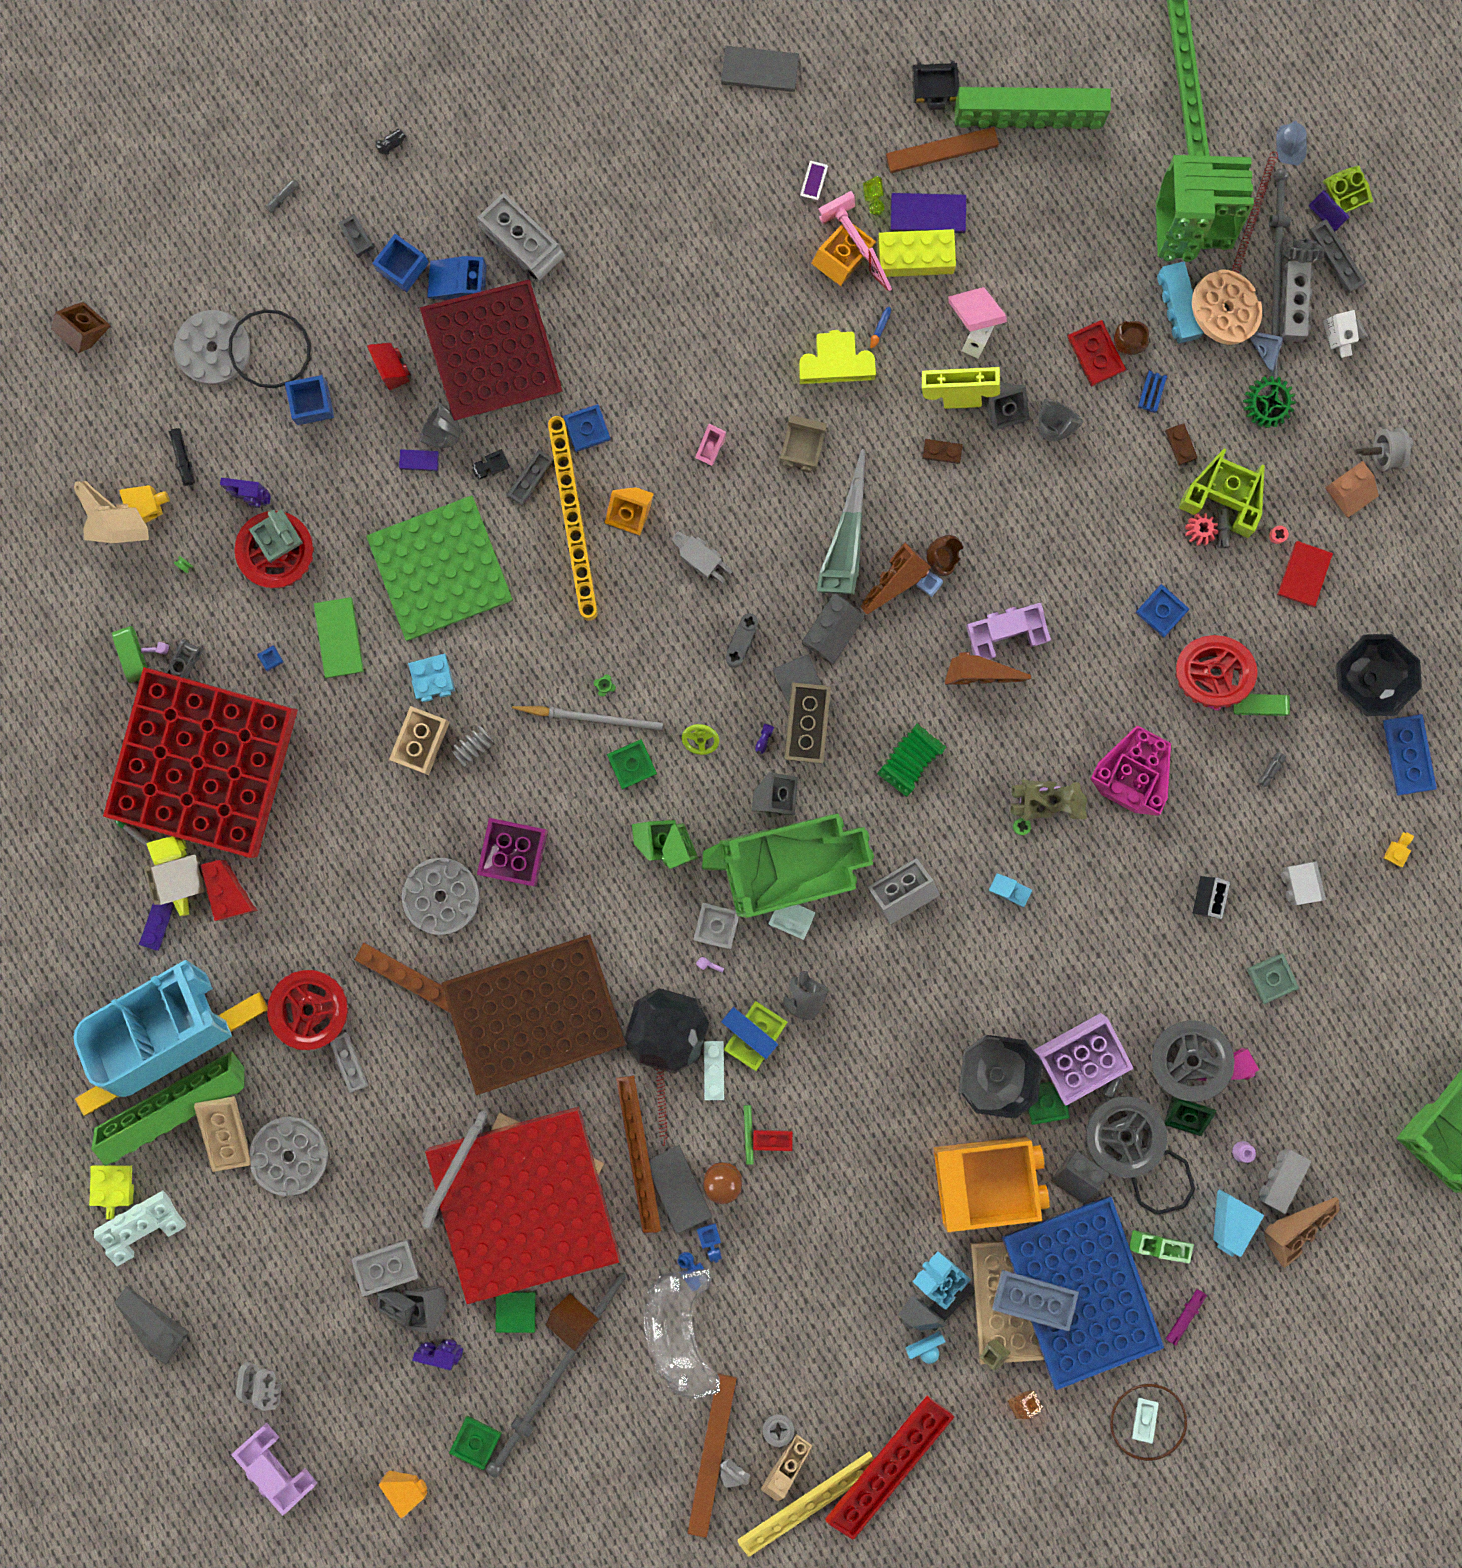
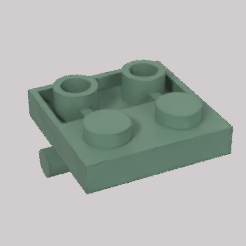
M282 509L278 512H275V510L269 511L268 518L249 529L270 563L303 543Z

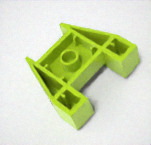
M1224 448L1184 492L1178 508L1196 515L1202 509L1206 498L1214 500L1238 511L1231 531L1249 538L1256 531L1262 516L1265 465L1262 464L1255 472L1223 459L1227 450Z

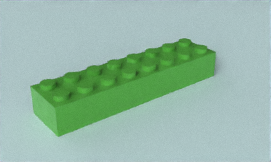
M959 87L955 101V126H960L961 128H968L970 126H978L979 128L1015 126L1019 129L1026 126H1034L1037 129L1053 126L1055 129L1063 127L1099 129L1104 126L1111 111V88Z
M230 1051L95 1127L91 1150L105 1166L111 1162H117L127 1153L136 1151L143 1144L150 1143L159 1135L168 1133L175 1126L189 1121L191 1117L196 1115L195 1103L227 1098L232 1094L239 1093L244 1088V1066L235 1054Z

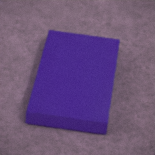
M891 193L890 232L954 229V233L966 232V195Z

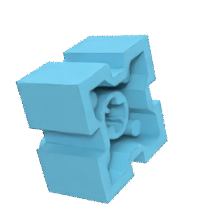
M937 1251L929 1262L923 1264L925 1270L917 1274L913 1283L946 1310L956 1297L954 1295L957 1291H962L971 1279L954 1263Z

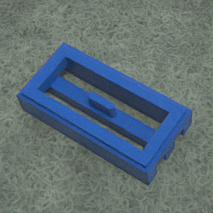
M1148 371L1137 408L1153 413L1157 412L1167 378L1166 375L1161 376L1159 373L1154 374L1152 371ZM1154 378L1147 404L1143 405L1150 379ZM1161 380L1154 406L1150 407L1157 382Z

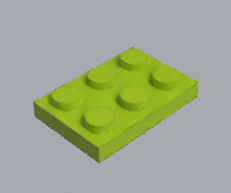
M757 1001L753 1003L745 1016L774 1041L777 1040L788 1023ZM735 1033L724 1048L726 1052L757 1071L764 1060L763 1056Z

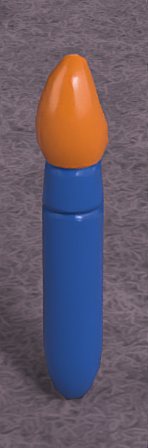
M887 307L884 310L874 335L871 337L870 348H874L879 343V337L890 317L891 307Z

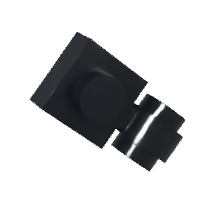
M502 449L485 456L487 463L478 461L472 465V471L479 480L487 477L490 469L492 474L495 475L510 468Z

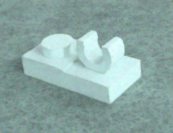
M1138 1398L1132 1439L1153 1444L1158 1402Z

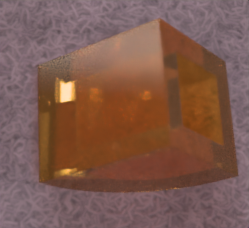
M1034 1390L1022 1392L1007 1401L1016 1419H1031L1043 1409Z

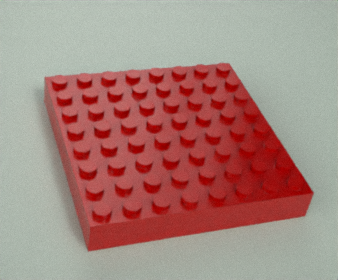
M143 667L103 817L245 857H258L298 709Z
M580 1106L478 1134L440 1205L466 1305L619 1263L620 1253ZM464 1138L435 1145L425 1151L435 1191H437Z

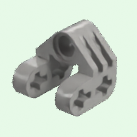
M246 1362L241 1365L238 1372L236 1397L243 1403H252L257 1409L263 1411L273 1410L280 1404L282 1383L278 1382V1384H275L276 1375L273 1371L264 1368L259 1370L256 1364Z

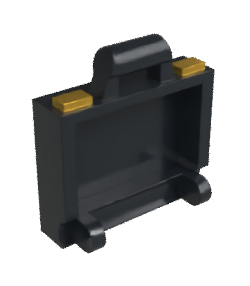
M955 61L943 64H921V62H917V65H913L914 103L927 102L929 110H945L947 101H956L959 90V75Z

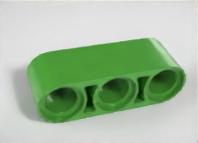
M128 626L112 632L114 644L127 681L130 684L140 681L143 667L147 668L143 653H141V647L134 628Z
M1249 694L1239 704H1234V715H1240L1241 713V715L1260 714L1262 716H1278L1279 714V716L1290 715V696Z

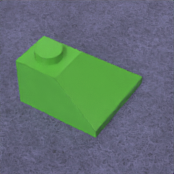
M649 821L632 824L634 844L649 861L662 860V849L672 825L676 824V821Z
M684 823L672 825L662 849L663 863L669 869L698 859Z

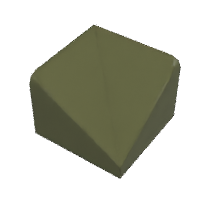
M994 1339L987 1344L980 1358L995 1371L1004 1364L1010 1352L999 1341Z

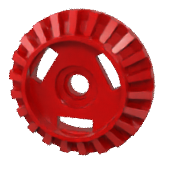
M269 511L255 515L242 526L235 541V559L241 572L251 582L268 589H281L285 586L293 585L295 581L303 578V574L309 570V565L313 561V539L307 527L298 518L285 512L303 543L299 545L298 550L292 549L270 563L260 547L257 550L254 549L256 540L249 530L269 517ZM266 568H284V572L280 574H267Z
M1204 636L1189 643L1180 653L1176 664V679H1178L1180 689H1183L1184 694L1187 697L1190 696L1193 702L1202 703L1204 707L1214 706V709H1219L1223 706L1228 708L1233 704H1239L1241 700L1249 696L1257 680V665L1251 652L1240 642L1226 636ZM1210 656H1214V657H1215V658H1212V659H1209V660H1206V661H1203V662H1199V660L1202 659V658H1204V657H1210ZM1215 668L1219 669L1222 674L1219 676L1212 675L1211 670ZM1234 670H1237L1239 673L1238 686L1232 685ZM1198 682L1199 684H1201L1202 686H1204L1206 689H1208V690L1211 691L1212 693H1209V692L1204 691L1203 689H1201L1200 687H1198L1195 683Z
M301 970L284 977L275 986L268 1001V1020L274 1034L286 1045L299 1050H314L326 1046L342 1032L347 1021L349 1008L347 1007L348 1000L343 992V988L334 978L317 970ZM309 984L324 989L326 991L325 996L307 990ZM287 1003H291L294 1022L291 1023L287 1017ZM306 1004H310L313 1007L311 1015H306L303 1012ZM328 1017L330 1019L329 1025L317 1034L313 1028Z

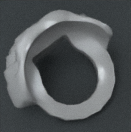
M729 1458L720 1465V1476L726 1488L749 1484L750 1474L746 1473L741 1467H738Z

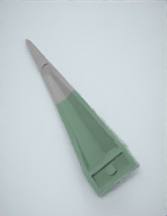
M864 449L860 452L841 518L819 572L817 592L855 594L860 561L865 468Z

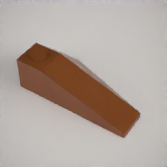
M906 542L889 561L892 564L887 572L883 571L881 573L880 584L872 587L860 605L866 614H869L910 588L929 573L931 566Z
M970 652L959 653V656L952 658L945 679V685H967L978 682V680H980V684L996 682V679L998 683L1024 682L1031 679V675L978 655H970Z

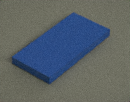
M1423 714L1383 720L1397 796L1436 790Z

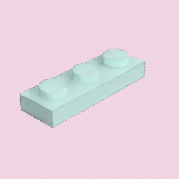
M704 1041L705 1100H724V1041Z

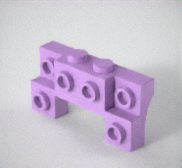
M1041 603L1020 609L1012 607L1005 610L1006 613L999 615L998 612L987 615V619L967 624L966 628L970 637L973 655L989 660L996 657L992 643L1024 633L1027 634L1031 647L1049 642L1051 638Z
M266 1422L231 1455L246 1472L247 1478L259 1487L261 1495L265 1498L267 1497L283 1516L316 1486L317 1481L306 1468L300 1471L294 1478L291 1477L268 1449L277 1441L279 1436Z

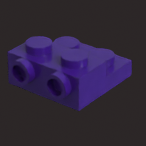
M221 477L220 485L226 492L230 493L232 497L242 498L250 507L260 508L261 505L267 506V504H270L271 495L259 482Z
M451 1339L441 1341L437 1348L435 1344L425 1342L415 1351L412 1361L452 1370L453 1366L458 1365L459 1360H461L464 1348H460L461 1345H457V1342Z

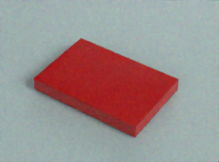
M1102 320L1067 336L1091 387L1126 371Z
M1296 541L1277 595L1310 607H1315L1333 553Z

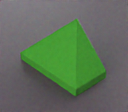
M720 843L703 851L702 869L726 870Z

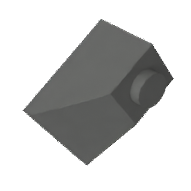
M1000 382V394L998 396H984V403L994 431L1030 420L1025 385Z
M769 772L753 791L752 811L795 815L798 777Z
M428 1286L403 1290V1295L416 1303L407 1325V1330L433 1332L447 1307L444 1286Z

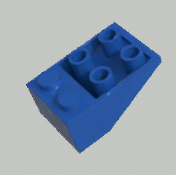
M461 256L430 261L427 298L450 300L485 291L487 265L484 257Z

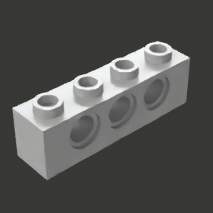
M1288 261L1283 267L1280 337H1283V341L1303 342L1310 335L1311 325H1308L1312 308L1309 306V300L1312 297L1310 281L1313 278L1311 263ZM1295 281L1299 282L1301 287L1297 286ZM1294 299L1298 300L1300 302V305H1297L1294 302ZM1293 318H1297L1299 323L1294 322Z

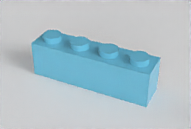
M1185 261L1163 266L1157 275L1158 284L1162 285L1163 302L1167 303L1168 306L1167 317L1169 321H1172L1173 338L1177 340L1178 344L1200 339L1204 332L1193 314V290Z

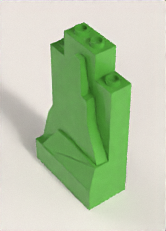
M830 814L719 841L737 916L748 918L855 890L857 879L852 870L873 865L874 854L872 849L869 848L868 841L870 838L868 831L865 830V827H856L843 831V819L839 817V814Z
M1462 1069L1438 1099L1432 1104H1426L1396 1138L1454 1193H1462Z

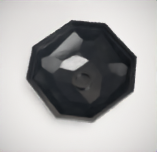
M1365 634L1337 662V689L1366 717L1396 716L1422 688L1421 663L1392 634Z
M658 988L635 1001L624 1040L638 1064L676 1074L699 1060L709 1021L696 998Z

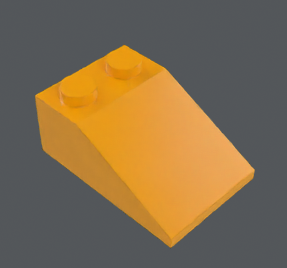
M842 224L818 249L811 264L841 286L864 257ZM853 224L868 249L872 248L876 241Z

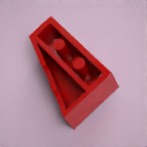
M216 860L201 865L214 921H223L258 911L238 882L239 880L226 860Z

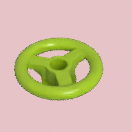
M691 725L682 733L684 747L694 754L707 755L714 752L719 746L720 740L717 732L707 725ZM713 737V745L706 749V740ZM687 738L694 740L699 745V749L691 746Z

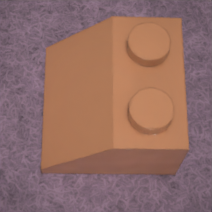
M1363 461L1325 487L1347 518L1379 496L1375 477Z

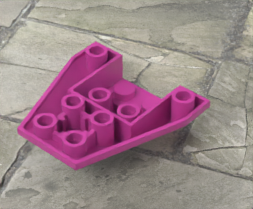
M1137 725L1098 762L1090 779L1102 796L1134 813L1159 816L1168 799L1171 743Z

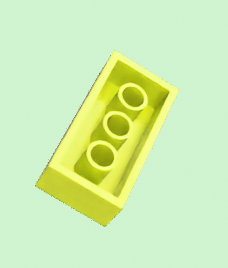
M954 229L883 232L878 234V260L886 277L954 274L956 268Z

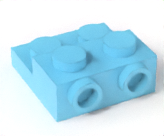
M446 654L408 663L415 697L418 701L428 702L433 700L432 697L438 695L440 697H447L451 695V692L455 691Z

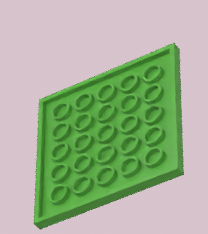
M473 495L366 536L406 641L513 601Z

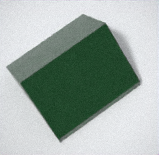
M1172 1096L1164 1123L1166 1126L1202 1136L1215 1116L1216 1110Z

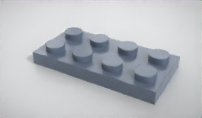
M1002 1270L992 1309L1069 1331L1079 1292Z

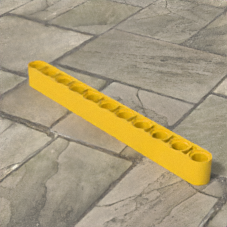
M554 416L549 420L548 428L578 606L581 616L585 620L591 621L597 617L598 610L568 432L563 418ZM555 424H561L562 428L560 430H554L553 426ZM564 442L565 446L563 448H556L557 443ZM562 460L569 462L565 467H560L559 463ZM566 478L572 480L569 485H563L562 481ZM567 497L575 498L571 504L565 503ZM571 515L578 516L575 522L568 521ZM575 533L581 534V538L577 541L571 539ZM581 551L584 553L582 559L574 558L577 552ZM580 570L587 571V575L584 578L577 576ZM584 588L590 589L588 596H581V591ZM592 607L594 611L590 615H585L584 609Z
M259 992L218 1016L226 1020L230 1032L246 1024V1022L266 1012L268 1005ZM95 1086L76 1097L75 1101L83 1116H86L111 1102V1100L113 1101L118 1098V1096Z

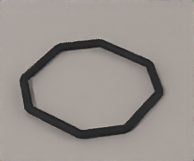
M1170 1150L1165 1151L1164 1155L1170 1154L1185 1164L1191 1190L1182 1205L1156 1211L1141 1201L1136 1179L1131 1177L1139 1205L1156 1215L1185 1208L1195 1191L1187 1160Z

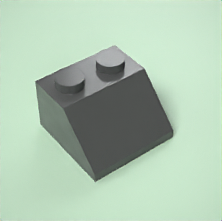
M1072 1148L1051 1181L1082 1203H1085L1100 1189L1109 1173Z

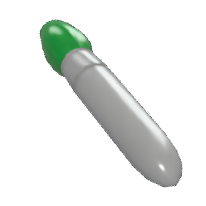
M115 820V823L120 828H123L145 846H147L146 843L151 842L150 839L128 823Z

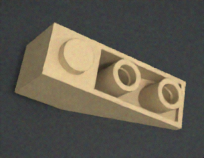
M796 1434L768 1475L761 1490L776 1501L784 1499L812 1445Z

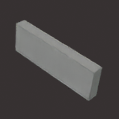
M348 1032L338 1035L335 1040L330 1042L349 1093L369 1086Z

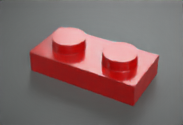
M754 1130L753 1150L792 1151L793 1131Z

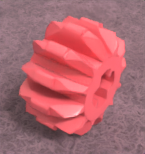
M1204 513L1202 517L1200 514H1196L1194 518L1191 517L1188 520L1189 524L1185 526V529L1189 531L1185 533V536L1191 535L1192 538L1189 541L1193 542L1196 540V546H1199L1201 543L1207 545L1209 541L1215 540L1214 535L1218 534V530L1214 528L1218 526V523L1211 522L1214 517L1207 519V513ZM1201 526L1204 528L1203 532L1199 531Z

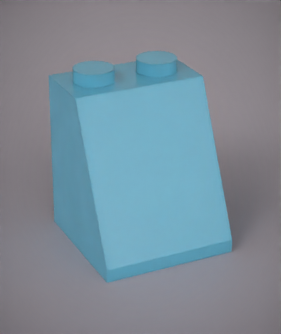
M1219 1189L1217 1192L1213 1240L1219 1243L1217 1247L1232 1257L1234 1254L1241 1257L1264 1215Z

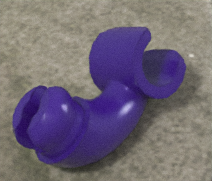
M764 724L761 731L762 735L756 743V752L760 751V754L765 752L774 726Z

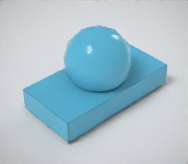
M938 1331L907 1346L905 1349L910 1359L920 1355L923 1362L932 1364L939 1358L937 1346L945 1343V1339L941 1331Z

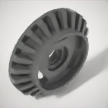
M1188 1020L1170 1026L1159 1036L1153 1048L1152 1068L1157 1081L1168 1093L1185 1101L1201 1102L1213 1098L1228 1086L1234 1073V1052L1228 1039L1217 1028L1202 1021ZM1205 1040H1208L1219 1055L1216 1058H1213L1202 1045ZM1178 1044L1181 1047L1173 1064L1169 1062V1057L1174 1046ZM1192 1055L1197 1056L1199 1059V1063L1195 1067H1191L1188 1064V1058ZM1207 1078V1084L1192 1087L1187 1085V1080Z
M1117 1096L1104 1101L1102 1105L1095 1109L1086 1126V1142L1092 1159L1103 1170L1118 1177L1131 1178L1149 1172L1162 1159L1166 1149L1167 1130L1161 1115L1148 1102L1136 1097ZM1119 1111L1125 1112L1126 1116L1111 1123L1108 1122L1107 1119L1114 1113ZM1143 1128L1148 1129L1146 1148H1141ZM1124 1131L1131 1133V1139L1128 1142L1121 1140V1134ZM1107 1144L1122 1155L1119 1160L1104 1150Z

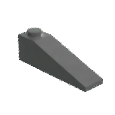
M126 1286L115 1301L116 1306L148 1352L166 1365L189 1331Z

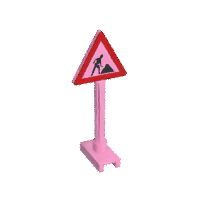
M852 191L818 208L821 214L819 219L822 224L834 218H837L843 224L863 257L868 260L870 274L887 291L892 290L873 248L868 249L848 218L847 211L855 207V196Z

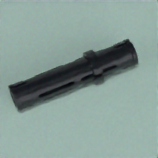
M171 429L169 435L182 484L184 486L193 485L195 480L191 470L192 463L187 456L181 429Z

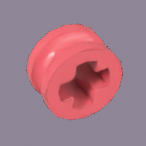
M1276 526L1270 531L1269 538L1273 543L1281 544L1288 538V530L1284 526ZM1275 531H1276V532L1281 531V532H1282L1281 536H1282L1283 538L1280 537L1279 539H1277V538H1276V535H1277V534L1275 533Z

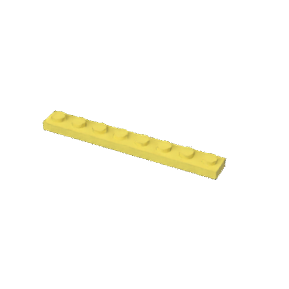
M869 1451L739 1538V1546L750 1557L847 1492L875 1459Z

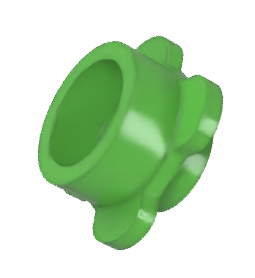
M608 674L594 680L593 684L597 687L598 694L601 697H604L610 691L614 692L616 686L611 682V676Z

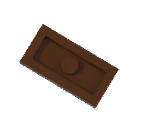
M1184 423L1166 429L1165 432L1178 466L1198 458Z
M925 439L922 459L960 464L963 444Z

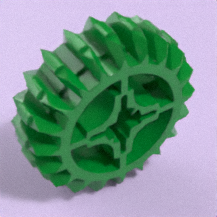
M1269 376L1268 379L1262 377L1261 381L1255 380V386L1250 385L1248 387L1251 392H1245V396L1249 397V399L1243 400V403H1248V406L1244 407L1243 410L1250 411L1246 417L1253 416L1251 422L1256 423L1258 421V427L1263 425L1265 428H1270L1271 425L1277 427L1278 423H1285L1284 418H1290L1288 412H1294L1290 405L1296 404V401H1291V398L1295 397L1296 394L1289 393L1293 387L1286 388L1288 382L1283 381L1281 383V377L1274 379V376ZM1266 386L1272 387L1267 395H1258L1262 388ZM1279 392H1280V394H1281V396H1282L1283 402H1281V401L1278 399V393H1279ZM1266 399H1270V402L1273 405H1269V402H1267ZM1256 402L1261 405L1260 412L1257 409ZM1272 409H1280V412L1275 417H1267Z

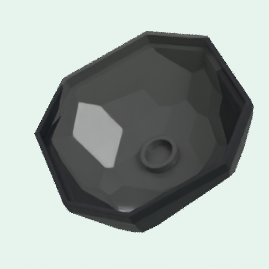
M985 1034L963 1052L959 1092L976 1114L1016 1119L1038 1102L1042 1061L1026 1040Z

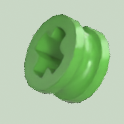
M179 556V560L175 561L174 564L188 574V569L193 568V565Z
M1019 818L1014 822L1013 830L1018 835L1028 834L1031 830V823L1029 820L1025 821L1023 818ZM1021 821L1027 826V829H1024L1023 832H1020V828L1017 827V824H1021Z

